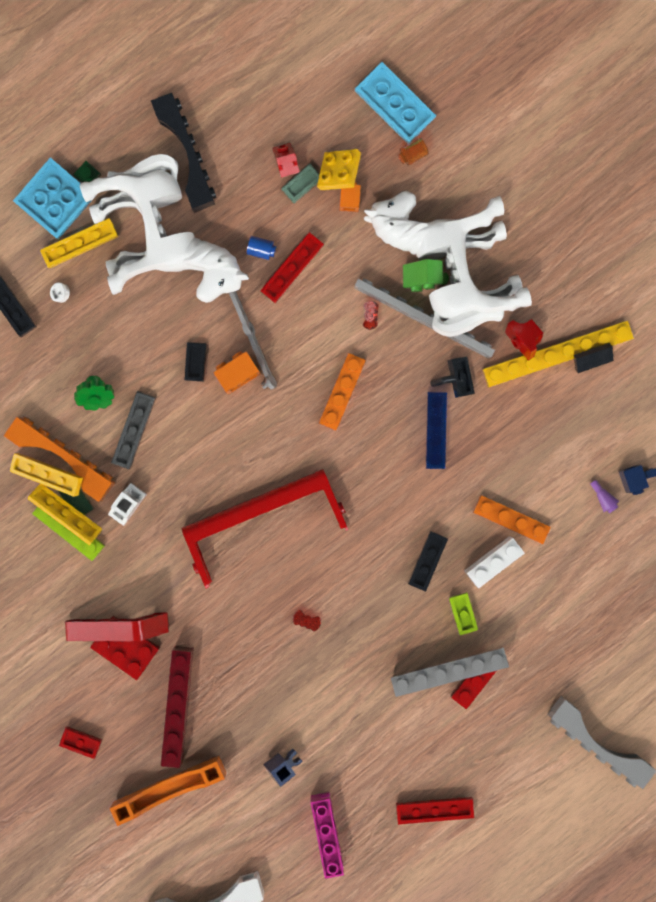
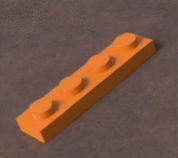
M348 353L319 424L335 431L337 430L366 360Z
M480 495L473 510V513L541 544H544L551 528Z

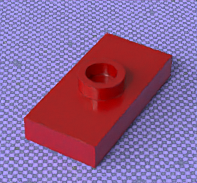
M66 726L59 746L95 759L102 739Z

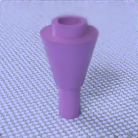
M597 480L590 483L597 493L603 512L608 511L611 513L619 507L617 503L620 501L603 489Z

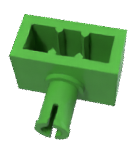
M425 259L403 265V288H410L411 292L435 289L436 285H444L449 281V275L446 272L443 273V264L440 260Z

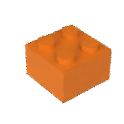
M240 351L232 356L233 360L229 363L223 362L215 367L216 371L213 373L228 394L261 375L247 352L243 353Z

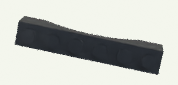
M169 93L151 100L160 125L176 135L187 152L189 177L185 192L193 212L195 213L214 206L215 202L213 199L217 197L213 187H208L207 181L210 179L206 169L202 170L200 163L203 162L199 151L195 152L193 148L196 142L192 133L188 134L186 128L189 127L186 116H181L179 110L182 109L179 98H174L173 93Z

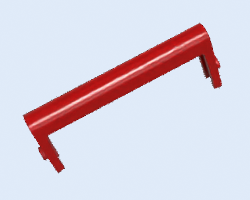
M324 469L181 528L195 562L192 563L193 569L196 574H200L206 589L210 587L209 584H211L212 579L200 551L198 541L321 490H324L340 528L348 530L342 515L346 512L342 503H337Z

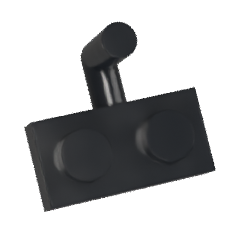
M467 357L447 360L450 375L433 379L430 382L432 387L452 383L455 398L475 394Z

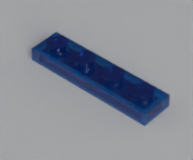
M427 392L425 469H445L447 392Z

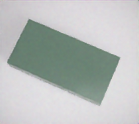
M309 164L284 185L281 190L295 204L317 185L320 174Z

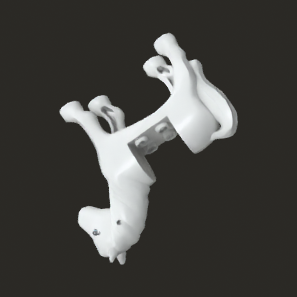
M158 154L150 156L124 172L108 171L105 178L98 177L91 182L80 183V189L85 202L93 200L100 192L108 190L120 191L112 197L101 198L99 204L89 206L94 224L104 221L106 216L114 210L125 207L138 209L143 216L146 251L140 253L123 251L119 253L116 259L105 262L109 274L107 277L108 284L113 295L122 292L124 284L129 279L147 271L181 272L184 270L204 271V274L197 288L196 296L202 302L209 303L224 293L239 290L242 280H248L249 277L241 272L237 259L227 249L207 241H201L195 238L192 232L167 236L162 224L159 223L162 221V218L157 209L174 204L182 199L181 189L177 182L179 165L174 158L168 155Z
M402 191L395 197L376 202L372 205L371 209L364 210L368 215L364 217V220L372 223L375 234L386 244H390L402 251H409L413 255L416 254L419 261L425 259L437 260L446 257L445 265L447 270L450 269L452 275L450 276L451 285L439 288L429 295L434 311L432 328L440 335L447 337L459 336L471 331L484 322L501 321L504 317V311H514L520 307L531 306L530 292L527 287H522L519 275L509 277L506 284L495 290L480 291L474 285L469 274L466 248L491 249L496 241L505 240L507 237L503 221L494 223L491 230L484 234H468L472 229L489 226L494 217L504 215V205L500 196L490 199L486 209L477 214L460 219H436L426 223L408 220L410 212L416 205V196L409 191Z

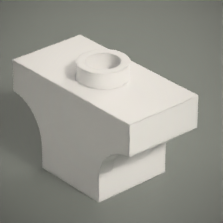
M130 483L115 500L108 515L124 526L147 494Z

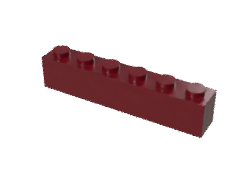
M175 646L172 649L161 756L162 767L180 768L183 762L194 648Z

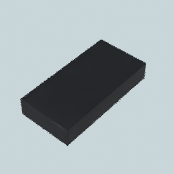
M187 342L185 381L204 382L206 343Z
M610 343L574 355L577 373L614 361L613 347Z

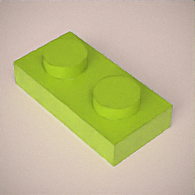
M468 593L449 597L459 635L477 631L478 627Z

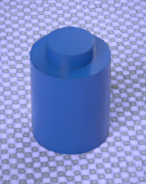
M251 236L247 247V255L270 260V257L275 256L277 246H274V241Z

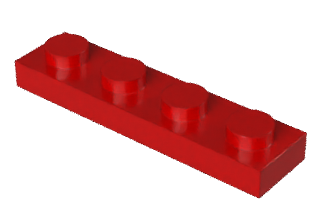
M309 232L260 292L276 304L323 248L324 244Z
M472 797L396 803L398 825L474 818Z

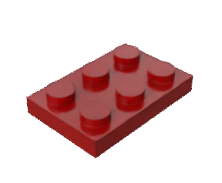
M113 615L110 619H118V618ZM148 639L142 641H94L90 647L136 681L160 649Z

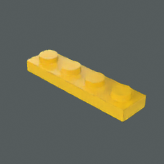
M108 218L45 247L40 252L47 267L50 269L119 236L111 219Z
M14 453L10 472L73 497L79 495L83 477L20 453Z
M39 484L28 496L29 501L89 546L102 531L101 527L43 484Z

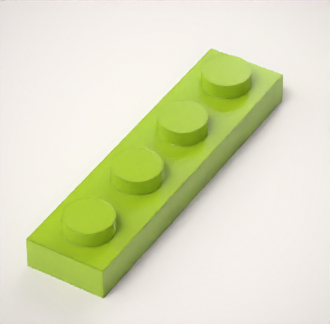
M39 507L32 513L91 561H94L105 547L97 539L89 546Z

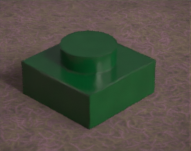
M85 161L73 175L83 183L95 180L101 176V173Z

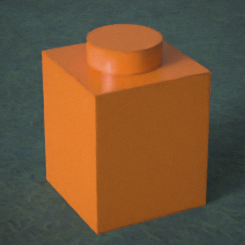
M355 182L354 188L341 189L340 211L359 212L361 185H357Z

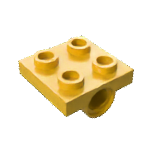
M358 149L324 152L317 187L320 190L354 188L361 152Z

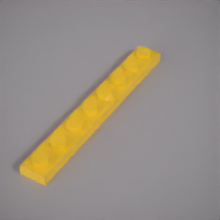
M628 321L536 351L535 357L529 361L525 356H521L485 368L482 371L489 388L572 360L574 355L607 343L614 346L632 340L634 337Z

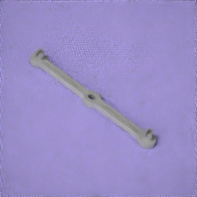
M236 291L230 292L229 295L242 322L243 331L248 336L265 376V381L261 385H264L262 386L264 389L267 387L274 389L277 387V382L271 374L255 337L254 326L249 322Z

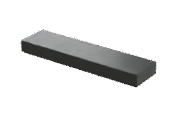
M137 391L111 461L112 464L126 469L131 468L153 408L155 397Z

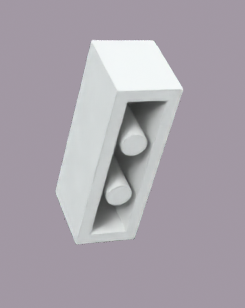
M509 536L464 571L474 585L480 588L525 553L514 538Z

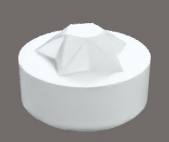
M55 283L51 287L50 296L53 301L63 303L69 298L70 290L66 284Z

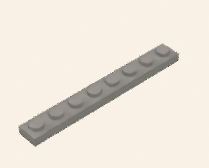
M367 279L357 280L354 287L356 290L433 329V314L428 316L423 313L424 310L416 305L411 307L406 304L407 301L399 296L396 298L390 296L388 290L381 287L380 289L373 287V283ZM468 332L459 336L448 337L488 359L492 357L495 351L491 349V344L485 341L480 343L474 340L475 336Z

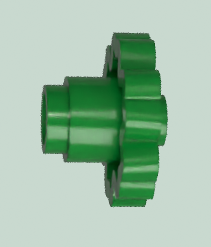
M89 376L85 382L76 386V392L74 393L76 404L84 406L85 410L96 411L99 408L105 409L112 404V399H114L112 386L109 384L105 385V382L98 376Z

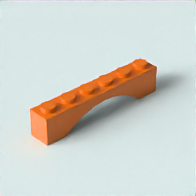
M25 416L23 418H15L3 435L5 438L18 447H39L57 454L71 466L77 476L83 477L81 483L83 492L98 502L104 500L115 484L111 480L113 477L105 471L101 473L96 469L97 466L89 460L86 462L80 458L81 454L77 451L66 449L64 442L57 438L53 440L49 437L50 433L41 427L38 429L33 426L34 422Z
M218 755L115 800L109 809L116 825L119 826L174 797L225 779L227 772Z

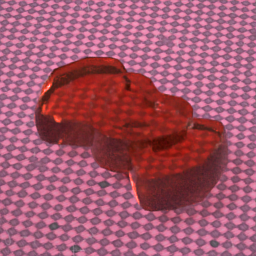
M368 301L363 306L366 310L364 313L366 320L362 325L364 328L372 330L378 326L377 309L379 305L374 301Z
M298 610L293 615V623L295 625L306 627L313 632L317 631L321 626L319 616L311 617L310 615H305L302 610Z

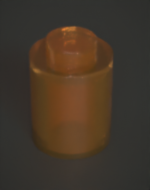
M419 137L400 148L398 157L402 164L406 163L409 166L429 155L426 144Z

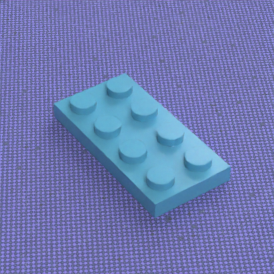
M383 62L355 88V92L408 145L436 118V115Z

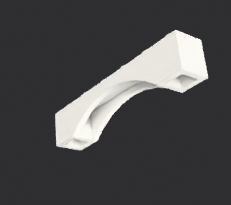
M256 871L240 876L227 892L208 902L263 901L264 890L259 872ZM164 898V899H160V900L153 901V902H177V901L171 900V899H169V898Z

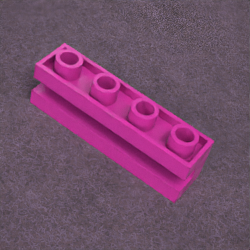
M330 793L311 795L310 803L324 877L327 879L343 876L344 866Z

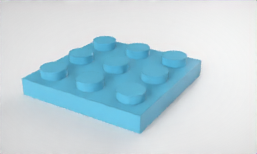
M51 157L13 200L58 240L91 203V201L85 202L80 189V182Z

